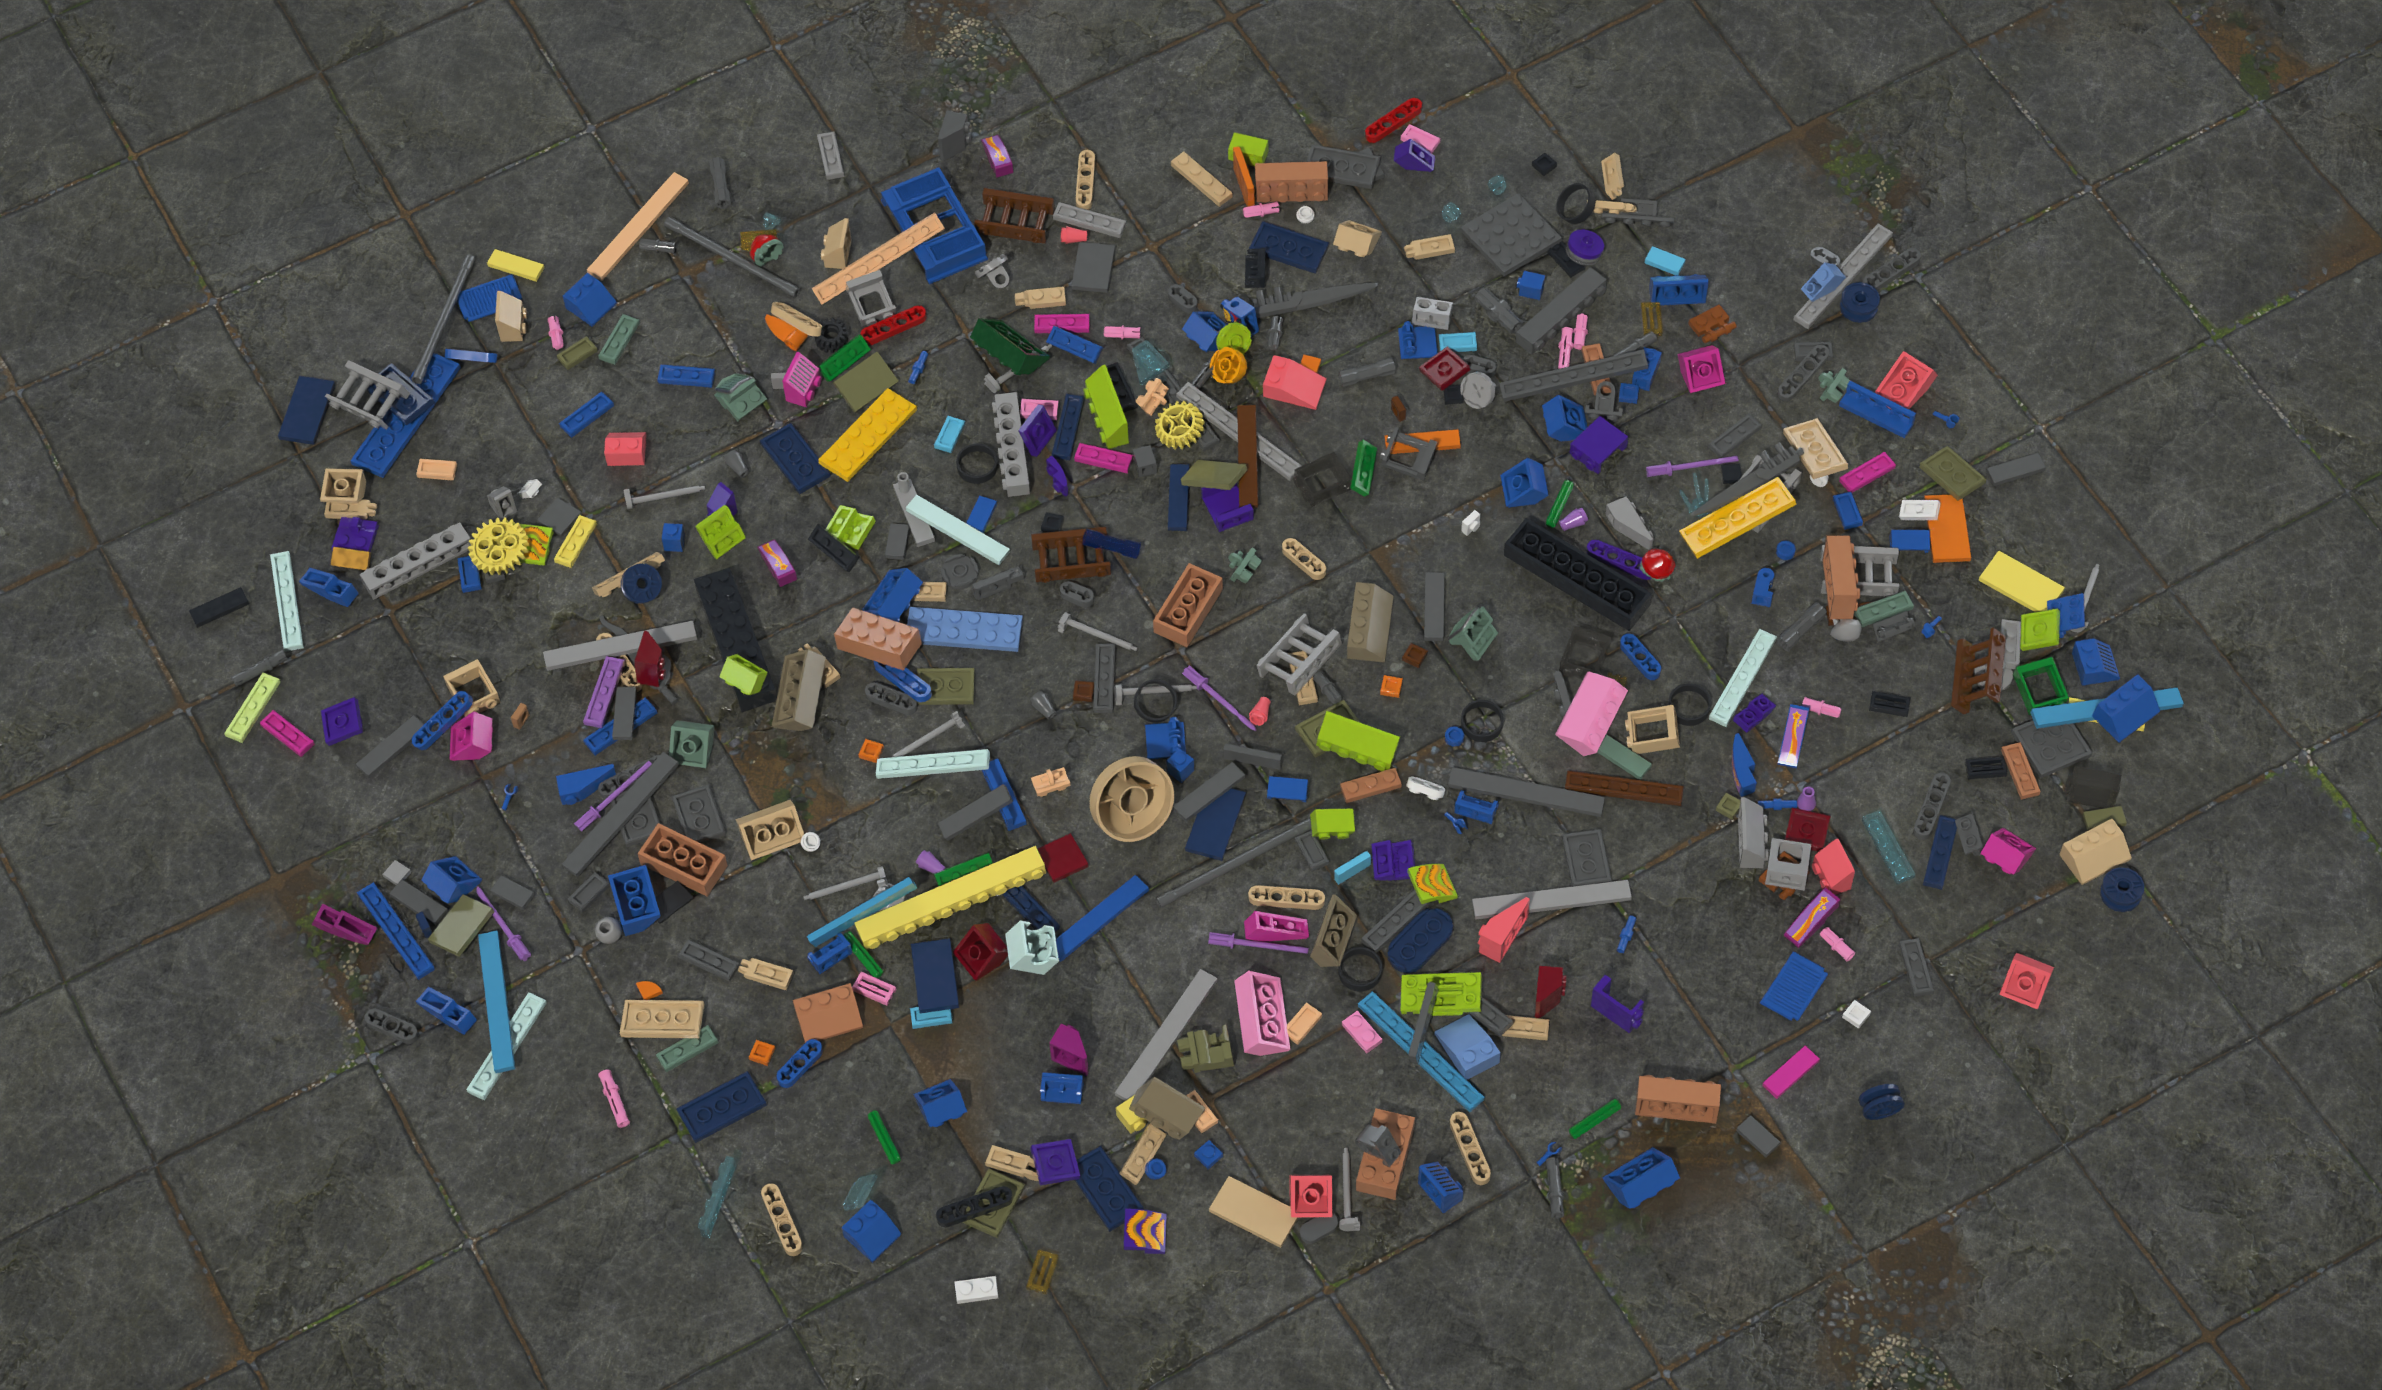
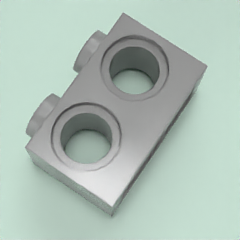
M1417 297L1413 309L1412 324L1448 330L1453 302Z

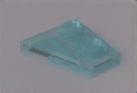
M1147 340L1132 349L1141 386L1169 368V363Z

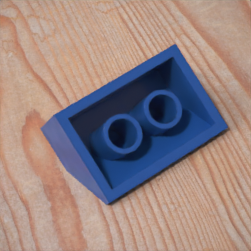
M1697 274L1690 276L1650 277L1649 293L1651 306L1706 303L1708 278L1705 275Z
M908 568L889 570L862 611L899 622L901 614L908 609L911 599L919 593V587L923 582Z
M2136 675L2100 702L2092 717L2120 743L2156 716L2160 709L2152 687L2139 675Z
M646 865L608 875L625 936L645 931L661 917Z
M1653 1147L1603 1177L1604 1182L1618 1201L1629 1209L1639 1206L1645 1199L1654 1197L1660 1190L1672 1186L1675 1181L1680 1179L1672 1158Z

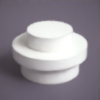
M1308 206L1301 207L1296 214L1298 221L1310 223L1314 219V211Z
M1810 475L1812 483L1816 486L1824 487L1828 483V475L1814 480Z
M813 832L805 833L801 838V846L804 850L813 852L820 846V838Z

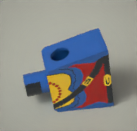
M1235 297L1231 301L1227 299L1222 301L1220 307L1224 310L1227 324L1238 322L1245 325L1249 329L1251 337L1259 332L1256 311L1253 306L1239 297Z

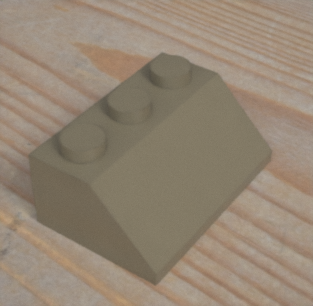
M1336 894L1332 895L1310 955L1320 967L1340 966L1357 917Z
M1153 1077L1137 1089L1129 1107V1110L1133 1111L1136 1116L1146 1119L1154 1127L1161 1128L1169 1136L1179 1140L1189 1133L1205 1109L1199 1103L1156 1077Z

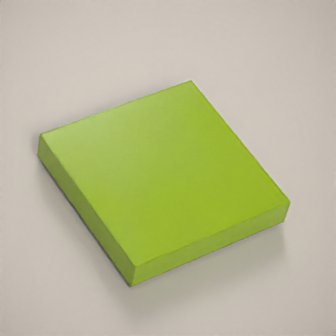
M2058 608L2021 615L2020 648L2022 651L2059 645L2060 611Z

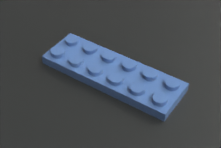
M910 607L907 625L919 629L923 645L1018 652L1023 616Z

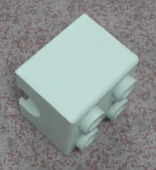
M1019 921L1005 934L1010 969L1044 975L1059 962L1054 927L1044 925L1037 930H1028L1027 927L1030 925V922Z

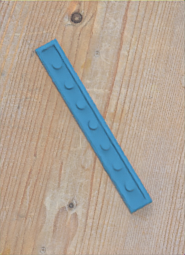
M2178 688L2153 691L2160 710L2180 708L2184 704ZM2106 698L2035 708L2030 713L2036 729L2095 720L2092 715L2097 705Z
M496 930L479 934L478 938L493 1066L495 1073L514 1070L515 1062L500 938Z
M1372 991L1358 1003V1007L1409 1054L1415 1031ZM1424 1041L1418 1064L1470 1113L1484 1101V1096Z

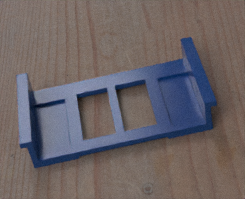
M939 167L881 192L883 206L888 205L903 232L915 225L907 211L944 196L952 209L937 214L939 220L956 214L963 226L927 242H922L913 248L925 269L926 280L929 284L988 260L983 240L971 223ZM903 209L907 219L906 224H904L897 211Z

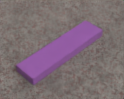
M606 656L583 720L584 725L603 728L625 665L624 659Z

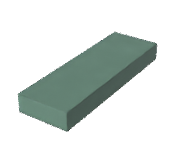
M622 314L598 355L600 360L616 365L639 326V319Z
M1903 591L1858 607L1857 611H1854V615L1860 621L1861 626L1865 627L1904 611L1912 610L1914 605L1907 592Z
M1607 734L1597 753L1639 780L1652 767L1650 762Z
M707 1025L701 1029L699 1038H684L657 1053L656 1057L667 1073L718 1044V1040Z

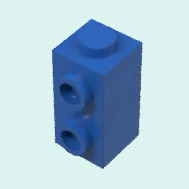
M1644 347L1648 369L1635 371L1632 384L1639 385V389L1650 391L1661 362L1662 352Z

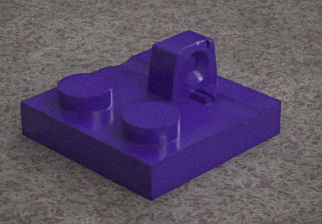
M1040 404L1036 406L1018 430L1026 447L1029 449V453L1035 457L1039 455L1057 431L1045 407Z
M341 517L333 541L332 551L333 547L371 552L379 527L378 522L361 520L359 517Z
M355 697L321 710L325 743L329 746L363 733L359 703Z
M1071 1139L1031 1146L1030 1149L1040 1185L1080 1178Z

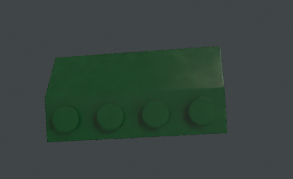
M978 318L970 335V338L975 341L978 347L986 349L990 356L998 358L1002 365L1010 367L1011 371L1019 376L1022 374L1030 375L1049 360L1050 357L1002 320Z

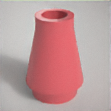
M1068 226L1061 228V242L1069 244L1087 241V231Z
M1261 697L1249 713V719L1255 725L1261 726L1267 722L1269 705L1271 703L1267 697Z

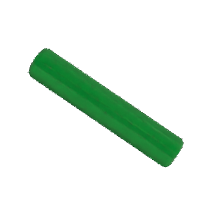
M1564 481L1547 517V527L1554 528L1573 489L1574 483L1572 481Z
M851 931L845 933L844 937L851 944L853 953L873 977H881L883 974L882 968Z
M1613 1099L1569 1129L1570 1136L1573 1139H1577L1621 1109L1620 1102L1617 1099Z
M874 1110L868 1113V1119L890 1163L896 1164L900 1162V1155L878 1111Z

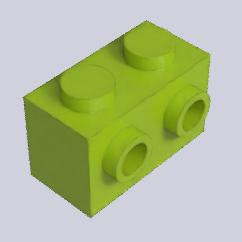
M1234 132L1228 148V160L1233 161V147L1239 146L1246 164L1255 166V163H1264L1269 151L1268 140Z
M735 654L727 657L720 678L724 679L728 685L741 689L740 691L743 694L752 695L760 692L768 672Z
M1315 809L1310 814L1312 837L1329 839L1331 838L1330 836H1337L1338 839H1346L1355 832L1353 809Z

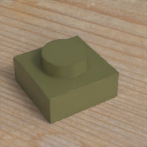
M1726 793L1717 805L1716 811L1733 820L1739 812L1740 800Z

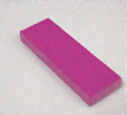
M1089 314L1035 315L1034 331L1035 333H1050L1053 326H1056L1070 333H1089Z
M1079 443L1074 457L1075 462L1127 474L1133 460V455L1083 443Z
M1883 452L1841 476L1839 482L1848 492L1853 493L1895 469L1896 464L1886 452Z
M274 710L260 722V725L300 757L315 745L312 739Z
M1804 1046L1764 1081L1762 1086L1778 1099L1811 1070L1820 1059L1809 1048Z

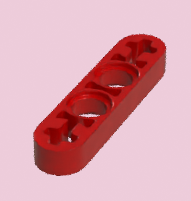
M1411 98L1369 125L1365 130V139L1370 143H1376L1418 116L1422 111L1421 100ZM1402 113L1405 117L1397 118L1396 115ZM1388 122L1391 124V126L1384 127L1382 126V124Z
M922 306L911 307L865 327L860 335H862L869 346L925 322L927 317L926 310ZM900 319H904L907 321L903 325H899L897 323V321ZM884 326L890 327V330L887 332H883L880 329Z

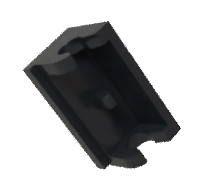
M1265 248L1248 249L1247 254L1255 255H1245V288H1265Z

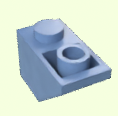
M1824 262L1801 290L1814 302L1833 292L1846 276L1836 265Z

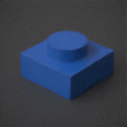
M1208 1140L1194 1152V1156L1209 1169L1223 1157V1153Z

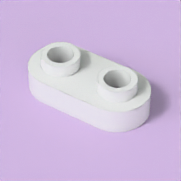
M1408 778L1406 786L1409 788V791L1416 794H1426L1428 798L1433 800L1443 798L1445 793L1444 787L1421 778Z

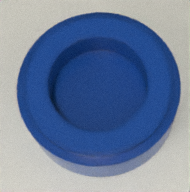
M1781 541L1776 548L1777 556L1782 560L1792 559L1795 555V545L1790 541Z
M1459 727L1448 728L1445 732L1446 743L1453 747L1461 745L1464 741L1463 730Z
M1152 1159L1146 1163L1145 1173L1150 1179L1158 1180L1165 1175L1166 1165L1160 1159Z

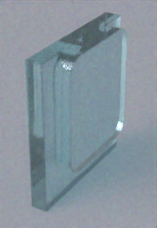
M873 1174L859 1177L852 1185L843 1203V1209L847 1211L862 1208L878 1176Z

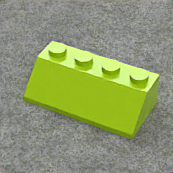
M1102 365L1085 380L1086 388L1083 389L1085 399L1090 401L1088 405L1091 414H1095V426L1101 430L1099 432L1101 442L1106 444L1107 449L1129 443L1128 423L1107 367Z
M1326 711L1316 746H1319L1323 751H1333L1343 758L1349 757L1355 759L1360 764H1369L1377 770L1385 771L1389 770L1392 765L1400 737Z

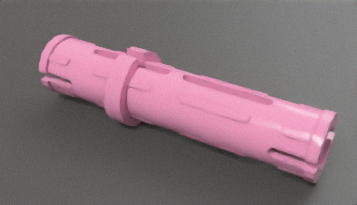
M1570 327L1562 328L1561 341L1558 346L1560 349L1558 369L1569 367L1570 353L1573 349V329Z
M603 1070L598 1074L604 1088L603 1093L608 1098L617 1126L619 1128L626 1127L630 1124V1121L618 1093L619 1087L613 1080L611 1070Z

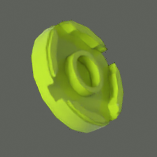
M1238 322L1224 326L1217 336V349L1221 350L1223 347H1230L1239 350L1244 355L1248 351L1252 340L1250 339L1251 333L1249 329Z

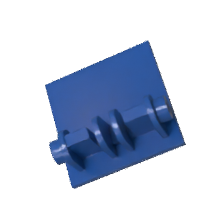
M1410 321L1404 322L1402 328H1398L1401 359L1431 358L1437 354L1435 328L1426 326L1413 327Z
M2084 593L2047 601V610L2058 608L2060 611L2059 638H2063L2067 630L2085 627Z
M1171 717L1168 723L1145 725L1148 759L1170 758L1179 748L1186 753L1184 723L1180 722L1177 717Z

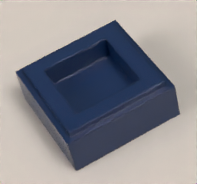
M419 912L416 914V919L425 938H429L432 931L423 912Z

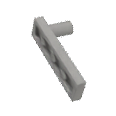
M906 472L899 473L897 476L898 483L893 484V488L916 546L920 547L935 542L929 524L906 511V506L917 493Z

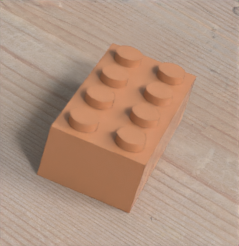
M1327 161L1255 163L1256 202L1328 200Z
M1850 536L1826 537L1822 561L1830 619H1853L1854 611L1858 609L1857 599H1860V588H1856L1858 573H1854L1856 558H1852V555H1854V544L1850 542Z
M1189 563L1154 618V633L1188 647L1223 590L1222 577Z
M856 608L850 610L834 633L837 649L900 670L905 669L922 644L918 628Z
M659 823L638 852L641 865H646L647 868L669 879L678 880L680 884L705 896L709 895L728 866L724 854Z
M1652 1075L1639 1076L1635 1115L1716 1124L1720 1105L1721 1084L1711 1081L1705 1083L1696 1082L1692 1079L1684 1081L1675 1080L1672 1077L1655 1078Z
M1375 1108L1371 1125L1377 1128L1381 1125L1388 1127L1401 1150V1154L1390 1167L1383 1165L1382 1159L1364 1152L1356 1180V1191L1396 1200L1415 1128V1117Z

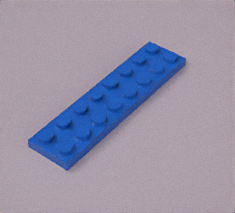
M434 353L422 383L416 385L426 392L436 404L460 370V364ZM435 404L407 426L388 410L382 419L388 426L387 430L382 427L378 429L374 427L350 460L351 464L384 478Z

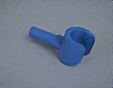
M1936 411L1933 413L1934 416L1945 421L1948 428H1954L1955 423L1959 421V417L1955 414L1948 417Z
M1940 616L1930 624H1924L1921 632L1926 638L1931 637L1935 633L1933 627L1942 619Z
M510 784L505 786L506 798L502 810L506 811L512 795L518 792V786L514 787L512 793L509 791Z
M1445 813V816L1453 823L1458 834H1462L1461 828L1465 827L1468 829L1463 819H1456L1450 813Z
M1556 1142L1550 1143L1547 1148L1548 1151L1537 1164L1541 1166L1550 1156L1559 1154L1562 1151V1147L1554 1152L1552 1146Z

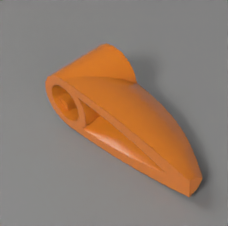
M768 314L765 316L766 323L773 334L790 349L797 351L807 339V334L782 319Z

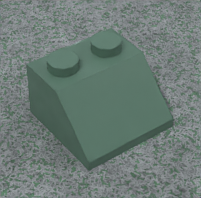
M677 720L671 726L669 756L678 761L679 765L707 768L713 745L714 725Z

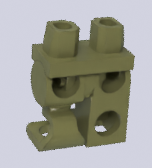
M1227 1025L1222 1026L1223 1033L1219 1037L1216 1036V1033L1210 1035L1206 1030H1198L1194 1033L1193 1031L1187 1032L1188 1037L1178 1039L1179 1052H1191V1055L1180 1057L1182 1069H1194V1072L1197 1073L1234 1066Z

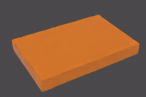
M1239 146L1233 147V168L1247 207L1255 206L1254 185L1241 148Z

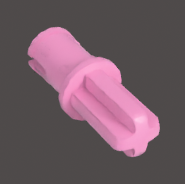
M1276 201L1244 207L1243 215L1245 218L1255 216L1264 217L1267 214L1279 213V208L1272 209V207H1277L1279 204Z
M1582 313L1577 315L1576 328L1573 330L1575 334L1573 348L1578 350L1585 346V336L1588 334L1586 329L1588 317Z
M554 316L548 318L550 329L548 334L551 337L553 348L559 350L563 348V330L560 328L559 317L555 316L554 320Z
M1124 325L1122 327H1105L1104 337L1121 338V340L1123 338L1139 339L1140 327H1124Z
M1805 697L1802 703L1803 707L1809 708V711L1818 713V715L1822 713L1838 718L1841 714L1840 707L1825 704L1823 700L1816 701Z
M1828 927L1820 932V936L1831 946V949L1833 951L1836 950L1845 961L1848 962L1853 958L1855 952L1843 942V938H1839Z

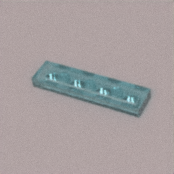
M1881 811L1863 816L1862 822L1896 884L1915 878L1911 865Z
M726 1156L725 1161L721 1162L719 1166L718 1180L713 1182L712 1196L707 1199L704 1217L701 1216L698 1222V1228L702 1237L710 1238L736 1169L733 1157Z

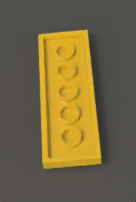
M887 388L818 459L819 464L848 482L917 411V406Z
M1777 477L1681 529L1679 532L1698 559L1797 504L1785 485Z

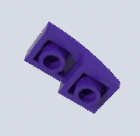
M1050 456L1046 459V470L1053 477L1054 489L1066 497L1068 496L1066 476L1057 460Z
M1761 694L1750 701L1747 708L1735 715L1733 721L1747 733L1775 709L1776 705Z

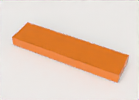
M1459 430L1405 434L1428 443L1430 439L1437 441L1436 450L1460 449ZM1388 435L1385 436V447H1386V449H1387L1388 444H1389V443L1386 442V441H1387V438H1388ZM1396 442L1391 454L1419 452V450Z

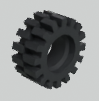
M828 318L825 319V322L820 321L822 325L821 335L814 337L816 345L821 351L824 349L826 353H828V350L834 353L833 350L838 351L844 344H847V329L843 322L841 323L839 319L835 322V318H831V321H828ZM830 332H835L838 334V336L833 339H827L824 337V335Z

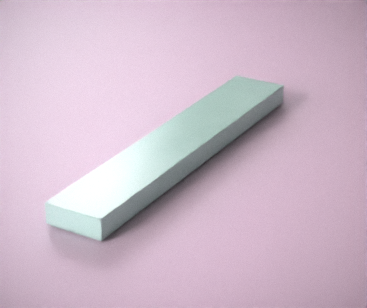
M917 494L906 506V511L997 565H1000L1010 553V549Z
M286 551L271 554L283 648L285 652L301 649L304 646L290 553Z
M1759 629L1712 710L1709 720L1727 727L1773 647L1777 636Z
M983 749L877 759L876 777L881 779L989 769L990 751Z
M529 992L510 1021L513 1054H515L546 1005V1000ZM492 1050L466 1089L468 1093L484 1101L503 1073H495Z

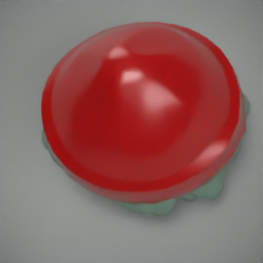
M758 235L751 243L750 257L757 266H763L773 259L777 260L778 255L782 254L784 246L774 235Z
M1663 549L1647 551L1640 563V571L1659 582H1663L1665 579L1669 580L1675 568L1673 557Z

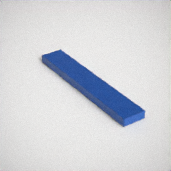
M1134 875L1056 938L1059 962L1063 961L1147 893L1149 887Z
M373 882L358 891L359 898L416 978L419 980L434 971L433 964Z

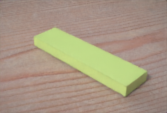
M266 673L261 674L225 732L226 737L243 743L279 686L280 679Z

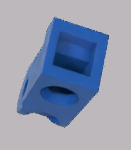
M1762 568L1759 570L1751 604L1771 606L1773 592L1769 591V589L1772 588L1774 581V572L1771 569Z

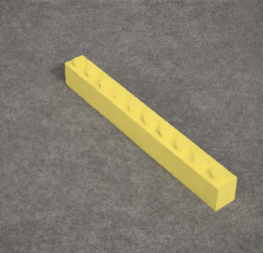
M1033 846L854 922L856 931L866 950L875 949L880 944L893 941L905 933H912L917 928L931 925L938 919L950 917L959 910H966L978 902H985L992 896L1004 894L1007 890L1013 887H1020L1027 881L1039 879L1046 874L1045 864L1036 846Z

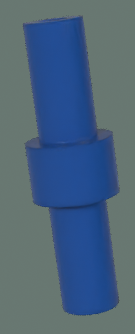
M926 351L921 352L918 361L912 367L913 371L908 380L911 384H915L919 374L924 370V363L928 357Z
M1780 798L1773 799V801H1757V804L1762 806L1763 809L1773 808V810H1782V808H1797V800H1781Z
M1634 916L1628 917L1626 926L1621 931V939L1617 948L1619 953L1625 952L1628 941L1633 936L1632 930L1636 921Z

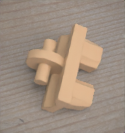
M1158 378L1154 381L1149 380L1146 384L1145 389L1147 393L1145 396L1140 395L1136 399V403L1150 416H1152L1159 404L1166 405L1167 403L1164 397L1169 388Z
M1064 767L1053 771L1048 769L1046 773L1031 778L1036 794L1040 797L1056 790H1064L1070 786V781Z

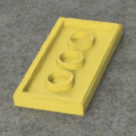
M2001 551L1997 552L1979 577L1980 582L2034 612L2046 611L2047 601L2058 599L2065 589L2062 585Z

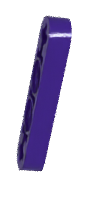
M1591 540L1587 544V554L1599 562L1645 580L1652 579L1640 571V566L1637 569L1642 557L1599 540ZM1615 553L1618 557L1612 560L1607 555ZM1627 560L1634 561L1635 565L1627 566L1624 562Z

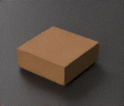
M520 703L511 716L513 727L519 730L530 716L525 704Z

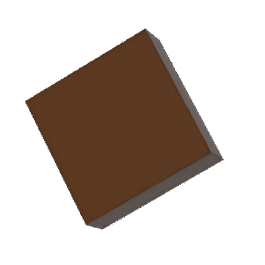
M1398 396L1391 399V410L1398 421L1406 420V408Z
M1411 643L1404 653L1402 661L1420 668L1428 654V650Z
M1075 681L1073 700L1092 702L1094 682Z

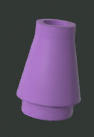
M1576 508L1564 519L1560 520L1559 524L1563 531L1585 525L1588 517L1583 508Z
M1805 787L1803 789V792L1797 799L1799 809L1811 811L1815 808L1816 800L1813 788Z
M924 850L916 860L919 868L933 874L946 869L930 851L926 852Z

